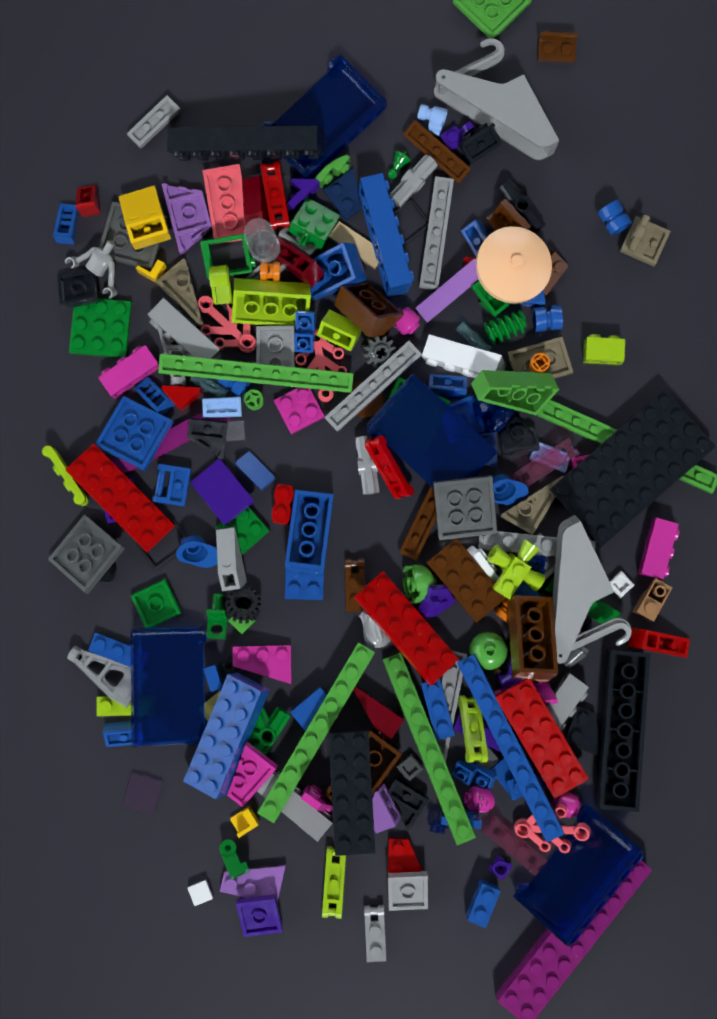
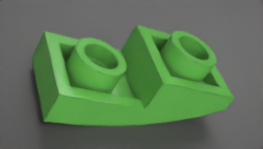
M345 155L334 160L315 177L320 182L321 188L331 182L332 174L339 178L342 173H347L351 166L350 157Z

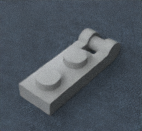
M365 905L367 962L386 961L384 905H378V907ZM370 915H378V920H371Z

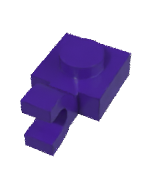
M471 122L466 123L460 130H458L457 126H454L442 133L440 139L452 152L459 148L458 145L463 142V137L469 133H474V127Z

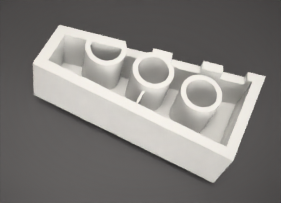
M433 335L428 336L422 353L426 364L436 367L438 365L445 370L456 371L476 378L482 370L504 371L506 367L502 355Z

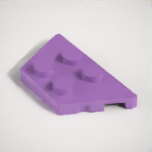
M163 183L161 185L181 255L212 229V225L201 190H189L186 187H174Z

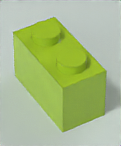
M329 309L321 321L317 336L352 351L362 330L354 325L349 318Z
M592 334L584 340L583 363L621 365L624 362L625 339H620V336L612 335L608 336V338H601V335Z

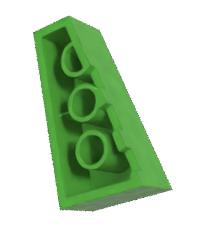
M482 370L471 383L479 401L532 415H537L560 390L551 373Z

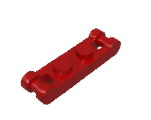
M274 161V164L268 165L266 163L260 164L271 230L282 226L284 228L290 227L279 161ZM275 171V175L268 176V172ZM282 214L283 219L275 220V215Z
M381 435L375 437V439L366 440L365 448L393 497L400 499L404 496H412L414 488L407 483L386 446L385 437Z

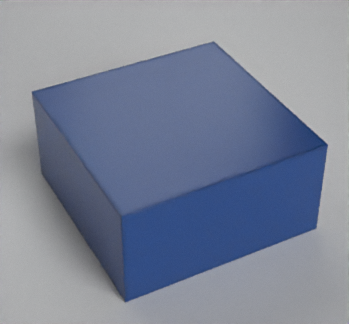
M218 664L204 668L210 691L222 689L224 682Z

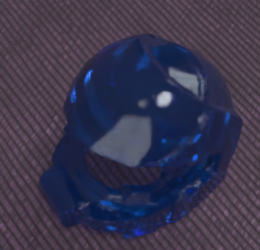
M478 398L473 402L474 415L476 417L479 416L483 420L485 429L490 433L502 430L514 413L513 409L479 401Z

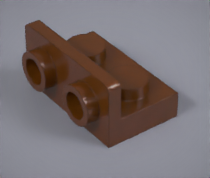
M546 30L541 32L538 39L537 61L575 63L578 34L571 31L558 33Z

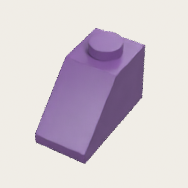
M383 783L375 791L372 799L375 833L395 827L401 819Z

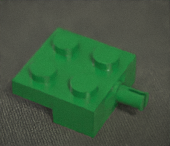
M307 197L292 220L288 231L300 238L298 240L299 245L305 246L308 242L322 249L340 215Z

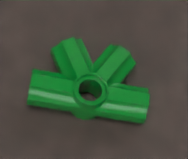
M263 706L248 742L266 756L273 744L278 740L280 733L292 715L277 706L269 718ZM266 731L272 733L273 739L271 741L265 739L264 734Z

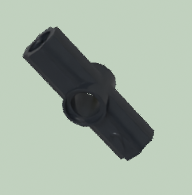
M513 179L506 181L499 187L498 190L502 196L527 220L531 226L529 228L531 232L536 233L545 226L544 221L532 207L531 200L524 196ZM524 204L526 209L521 210L517 205Z

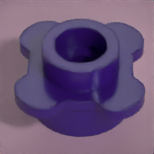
M496 856L495 862L489 866V871L495 873L500 880L505 879L508 872L512 869V864L504 861L502 856Z

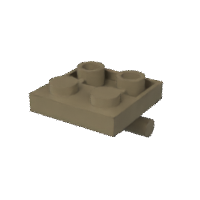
M643 215L642 218L636 216L619 252L654 267L671 231L649 222L650 217L648 215Z

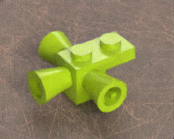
M524 538L516 556L511 552L508 555L499 545H495L489 552L487 561L501 566L500 569L503 573L492 588L509 600L522 581L533 591L539 590L545 581V575L530 570L532 567L527 562L540 548Z

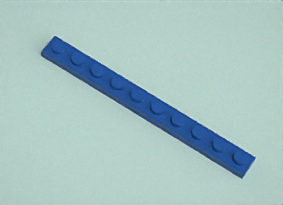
M475 654L457 662L546 842L564 835L565 832L508 718L496 700L495 693Z

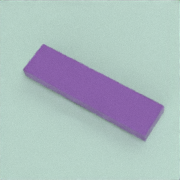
M475 259L416 307V310L427 323L479 280L476 273Z

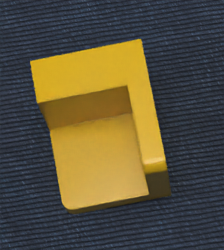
M157 260L151 271L138 265L136 270L139 274L157 283L156 280L164 275L167 267L165 263Z
M250 806L230 819L238 831V838L257 827L260 823Z

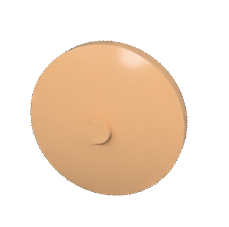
M504 227L494 231L481 244L476 256V273L482 287L491 296L502 302L523 303L535 298L546 287L551 277L552 260L546 244L539 236L525 228Z

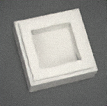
M622 571L609 581L614 593L619 598L634 586Z
M207 879L188 886L194 906L213 899Z

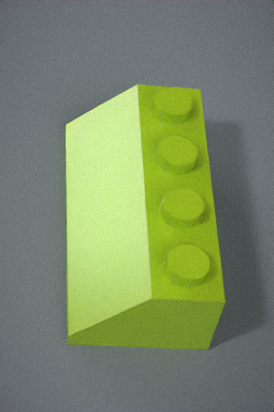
M234 278L232 323L296 327V311H309L311 299L310 286L306 283Z

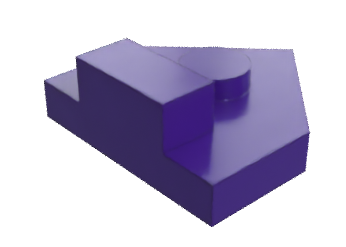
M445 584L429 585L427 594L417 611L424 619L435 618L456 602Z

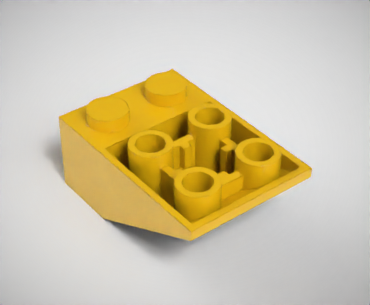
M155 185L118 196L128 235L135 250L171 239Z

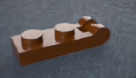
M345 558L346 612H362L364 610L353 598L365 587L364 558H359V560ZM359 567V573H351V568Z

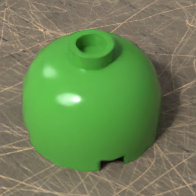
M423 565L404 567L403 573L406 572V578H403V587L407 599H412L411 604L422 602L427 594L429 585H437L435 575Z
M494 632L479 633L469 645V655L475 654L483 670L497 669L507 658L508 649L506 642Z

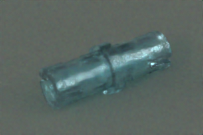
M464 321L457 327L456 331L468 341L469 345L472 344L475 348L489 351L492 347Z
M191 377L190 382L203 388L204 392H210L218 398L226 397L229 392L228 389L215 383L214 379Z

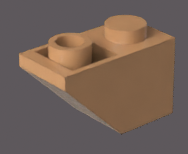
M654 578L640 596L632 612L647 621L654 622L673 587Z

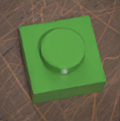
M231 617L228 621L243 634L256 620H249V623L246 624L245 620H243L241 624L238 619L234 622L233 617Z

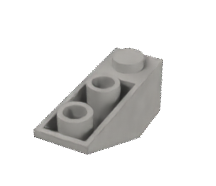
M235 527L217 529V563L222 591L241 589L247 583L236 529Z

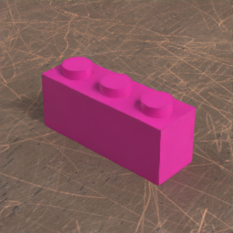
M146 345L135 348L132 351V355L119 359L117 365L113 368L109 367L101 372V376L98 378L112 398L116 399L159 369V363Z
M660 518L652 519L637 574L653 579L657 578L658 580H664V577L668 576L670 570L668 562L669 558L672 559L675 548H673L674 540L678 539L680 533L678 529L679 524Z

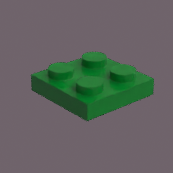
M249 507L226 526L222 522L216 526L217 529L235 527L241 556L270 532Z

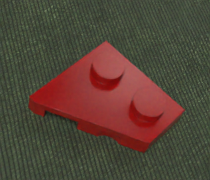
M389 837L388 873L422 872L409 839Z

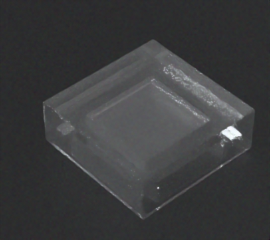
M244 420L228 422L226 441L246 440Z

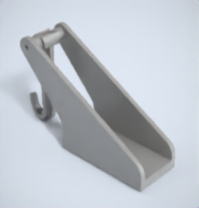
M490 38L480 43L481 47L494 45L496 51L455 72L444 69L437 72L434 88L436 98L480 126L486 122L488 125L494 123L495 127L493 128L499 138L535 160H543L554 154L559 139L524 74L504 84L472 77L498 64L503 59L505 49L499 40Z
M576 515L561 522L557 534L552 599L558 663L566 662L571 651L618 629H624L625 635L616 641V645L620 646L629 640L632 632L631 626L623 618H613L579 634L592 603L614 593V590L581 521Z

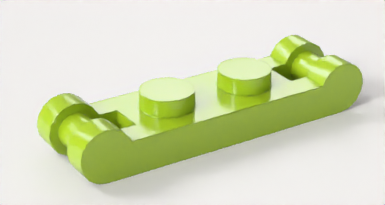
M45 446L42 449L43 455L52 460L54 464L52 468L58 476L61 475L65 480L63 485L69 492L72 491L75 495L73 498L74 502L78 505L86 506L89 503V498L82 487L65 471L68 466L59 452L51 446Z
M459 695L458 706L461 713L466 762L479 761L480 763H486L488 761V751L482 712L474 696L467 698L464 695ZM474 748H478L479 752H475Z
M327 846L322 917L336 916V918L342 919L346 855L338 856L340 857V862H332V856H335V848ZM329 903L337 904L336 908H329Z

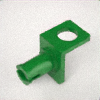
M213 594L212 610H206L208 618L206 637L208 639L226 638L228 618L226 611L223 610L225 599L223 594ZM213 625H221L222 632L220 634H213L211 631Z

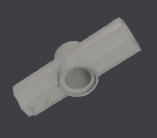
M425 155L413 169H409L404 174L399 185L389 195V197L393 198L394 205L401 208L413 193L416 194L426 182L425 180L438 166L431 156Z
M372 436L356 438L359 475H361L363 495L379 493L378 469L365 448V441L371 439Z

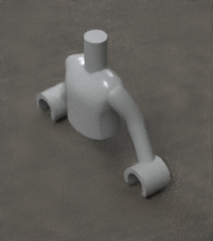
M108 240L103 249L92 247L78 257L73 256L65 259V264H69L72 260L73 265L71 268H76L80 262L90 257L85 266L99 277H103L105 271L109 268L108 287L104 288L102 293L106 294L110 291L109 299L117 295V290L114 287L115 263L109 254L115 245L112 241Z

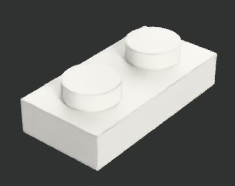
M471 545L467 551L495 583L499 578L495 573L498 571L491 562L488 563L486 561L487 555L481 548L477 550Z

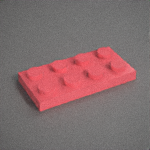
M240 164L203 170L214 238L246 233V236H250L252 239V236L247 233L244 219ZM242 239L233 240V241H227V242H222V243H216L215 245L224 244V243H230V242H236V241H242Z

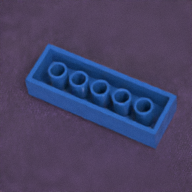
M383 173L360 178L358 195L376 259L378 258V269L385 295L388 298L408 293L412 286V281H414V275L407 265L409 257L407 251L404 252L403 250L404 238L397 228L399 220L398 216L393 213L394 201L388 194L389 183L387 179H384Z
M239 673L227 675L183 782L214 799L226 796L237 770L244 746L250 739L270 691L269 688Z

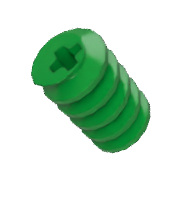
M518 310L517 315L512 312L510 317L504 315L503 320L498 317L496 323L490 320L489 326L484 322V327L489 340L495 345L496 338L503 342L504 335L509 340L510 333H513L515 337H517L518 330L525 334L527 324L522 311Z

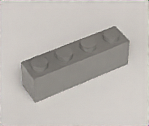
M164 298L148 313L149 323L156 330L160 328L165 332L163 336L172 343L174 341L179 345L177 349L182 354L186 355L188 353L193 357L217 359L221 354L220 349Z
M570 673L565 674L553 691L558 703H545L561 732L566 726L564 722L568 716L572 717L576 712L578 702H582L588 695L587 690L589 687Z
M274 771L257 792L266 798L281 772L278 771L276 773ZM296 786L281 812L318 842L332 825V815L326 810L317 811L301 799L302 790Z

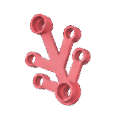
M202 296L198 300L199 310L203 313H209L223 327L203 325L200 332L203 333L204 329H208L209 333H203L207 338L211 335H232L236 338L234 340H224L221 337L216 338L214 344L220 351L225 347H238L244 353L254 351L256 339L250 333V324H243L242 334L237 329V323H232V308L229 307V303H227V310L229 311L228 321L213 307L212 298ZM203 304H208L209 307H208V308H203L202 305H203ZM222 342L223 346H218L216 343ZM249 342L250 346L246 347L243 343Z
M321 337L319 341H315L316 356L307 368L316 369L318 367L319 370H326V366L332 371L343 369L347 372L344 366H338L324 356L322 350L324 348L332 353L336 360H341L344 357L342 348H336ZM341 351L342 355L340 357L335 356V352ZM302 352L295 357L296 364L304 366L310 353ZM299 357L305 359L303 363L297 361ZM319 390L318 392L319 399L324 403H328L333 399V391ZM323 391H328L329 396L324 397L322 395Z
M564 804L557 805L555 814L558 820L566 817L568 808ZM533 814L527 819L520 818L515 822L514 830L516 834L521 838L529 837L539 846L541 851L548 852L551 849L552 842L558 846L562 853L570 851L571 842L567 839L558 837L549 842H546L545 838L542 839L537 834L542 832L538 824H534L536 820ZM578 823L576 826L561 825L565 834H574L577 840L585 841L590 836L591 829L586 823Z

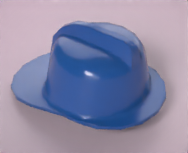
M498 474L493 477L495 503L513 506L527 498L529 491L526 484L512 480L505 474Z
M192 535L181 539V546L176 551L179 561L203 568L213 567L218 564L217 548L206 544L202 537Z

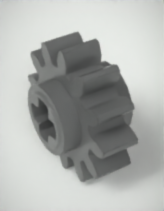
M381 335L380 338L375 336L374 340L367 338L369 344L362 346L367 351L363 352L362 355L366 357L365 362L367 364L372 363V366L376 368L378 364L381 366L393 355L392 351L396 350V347L391 345L393 341L390 338L387 339L385 335Z

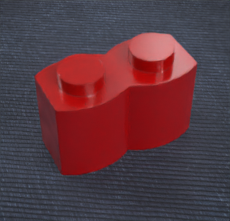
M278 484L275 489L274 499L276 503L272 509V520L275 524L289 525L291 522V505L294 502L295 493L290 485Z

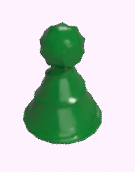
M399 151L394 152L393 169L388 171L389 178H396L397 171L408 162H411L410 158L406 156V151H403V153Z

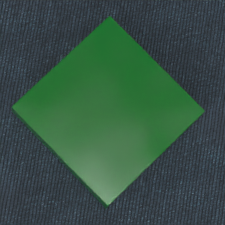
M166 579L130 595L146 630L182 614Z

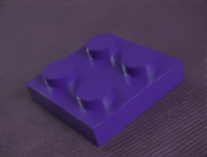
M275 894L237 899L236 907L244 937L282 932L283 926Z

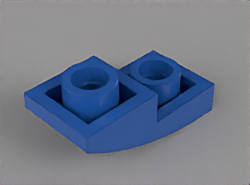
M296 311L295 352L313 353L315 347L316 312Z
M458 760L452 776L468 786L474 782L480 787L491 790L497 774L477 764Z

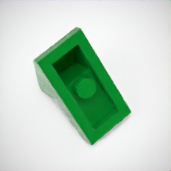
M479 280L471 286L472 290L481 300L479 304L494 317L510 305L491 296L482 287Z

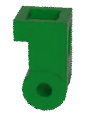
M229 839L224 840L220 844L219 850L231 880L249 873L247 863H240L235 842Z

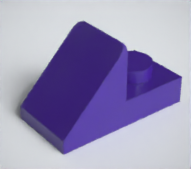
M317 179L290 180L291 186L298 192L293 193L288 199V208L292 213H295L303 205L307 197L310 198L320 189V182Z

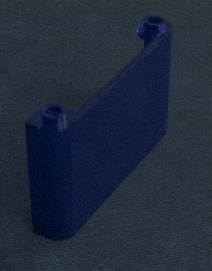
M341 54L337 58L333 57L328 62L327 74L275 122L273 120H266L261 124V126H318L325 132V156H319L318 160H311L308 157H301L300 160H291L289 157H283L304 179L314 178L377 119L387 107V100Z
M413 373L366 424L368 427L366 431L374 438L376 435L384 436L386 445L431 487H433V482L475 477L498 453L493 446Z
M201 626L130 628L132 747L199 744L205 730L203 642H206V630H203Z
M588 804L580 808L577 814V821L579 823H586L590 827L589 838L585 841H580L575 838L574 834H569L566 839L571 842L570 851L562 853L558 848L532 882L519 884L515 890L516 893L513 895L518 902L568 947L572 946L580 938L641 861L645 853Z

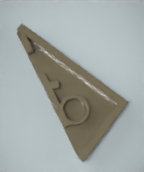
M183 258L157 279L156 282L201 327L203 321L188 266Z
M559 477L501 514L500 517L524 532L533 535L555 499V496L549 489L563 477Z

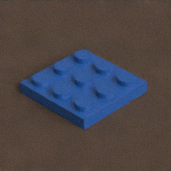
M123 396L95 445L103 451L146 471L174 422Z

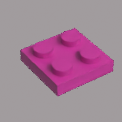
M298 387L274 400L291 435L325 417L310 388Z

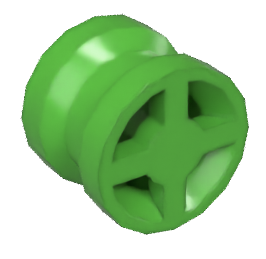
M252 389L244 395V402L249 409L259 410L264 404V398L260 391Z

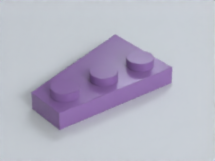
M286 864L249 869V873L231 880L226 870L224 871L220 892L245 898L275 894L278 902Z

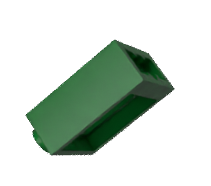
M246 233L200 241L208 280L209 268L214 266L210 244L242 239L247 267L229 270V275L253 272V267H256L254 255L250 256L249 248H252L250 236L247 237Z

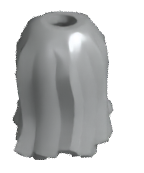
M363 610L359 618L363 623L365 642L372 648L385 647L390 642V639Z

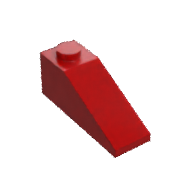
M631 627L632 632L628 647L687 658L690 639Z

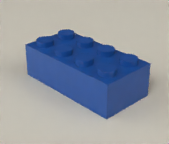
M295 490L285 570L324 574L334 494Z

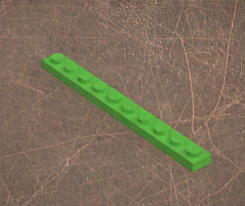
M160 353L158 373L352 392L353 373L164 353Z
M552 400L537 414L542 419L600 445L617 431L615 428ZM695 465L679 480L712 494L717 485V474Z
M358 642L257 812L259 815L275 823L375 654L374 651Z
M401 653L383 659V664L456 846L475 839V834Z

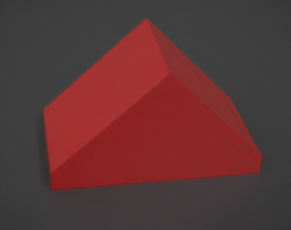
M96 185L77 188L76 208L82 217L101 214Z
M162 385V390L181 412L202 395V389L199 387Z

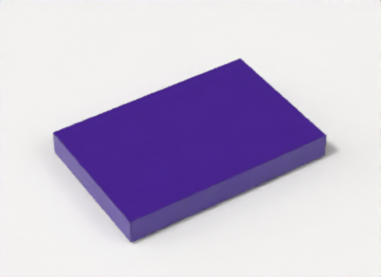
M220 458L190 482L225 526L255 502Z

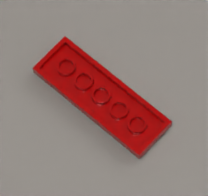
M94 443L65 469L146 553L175 527Z
M383 571L353 597L429 686H432L459 660Z
M524 679L495 695L500 707L554 798L589 780L531 679Z

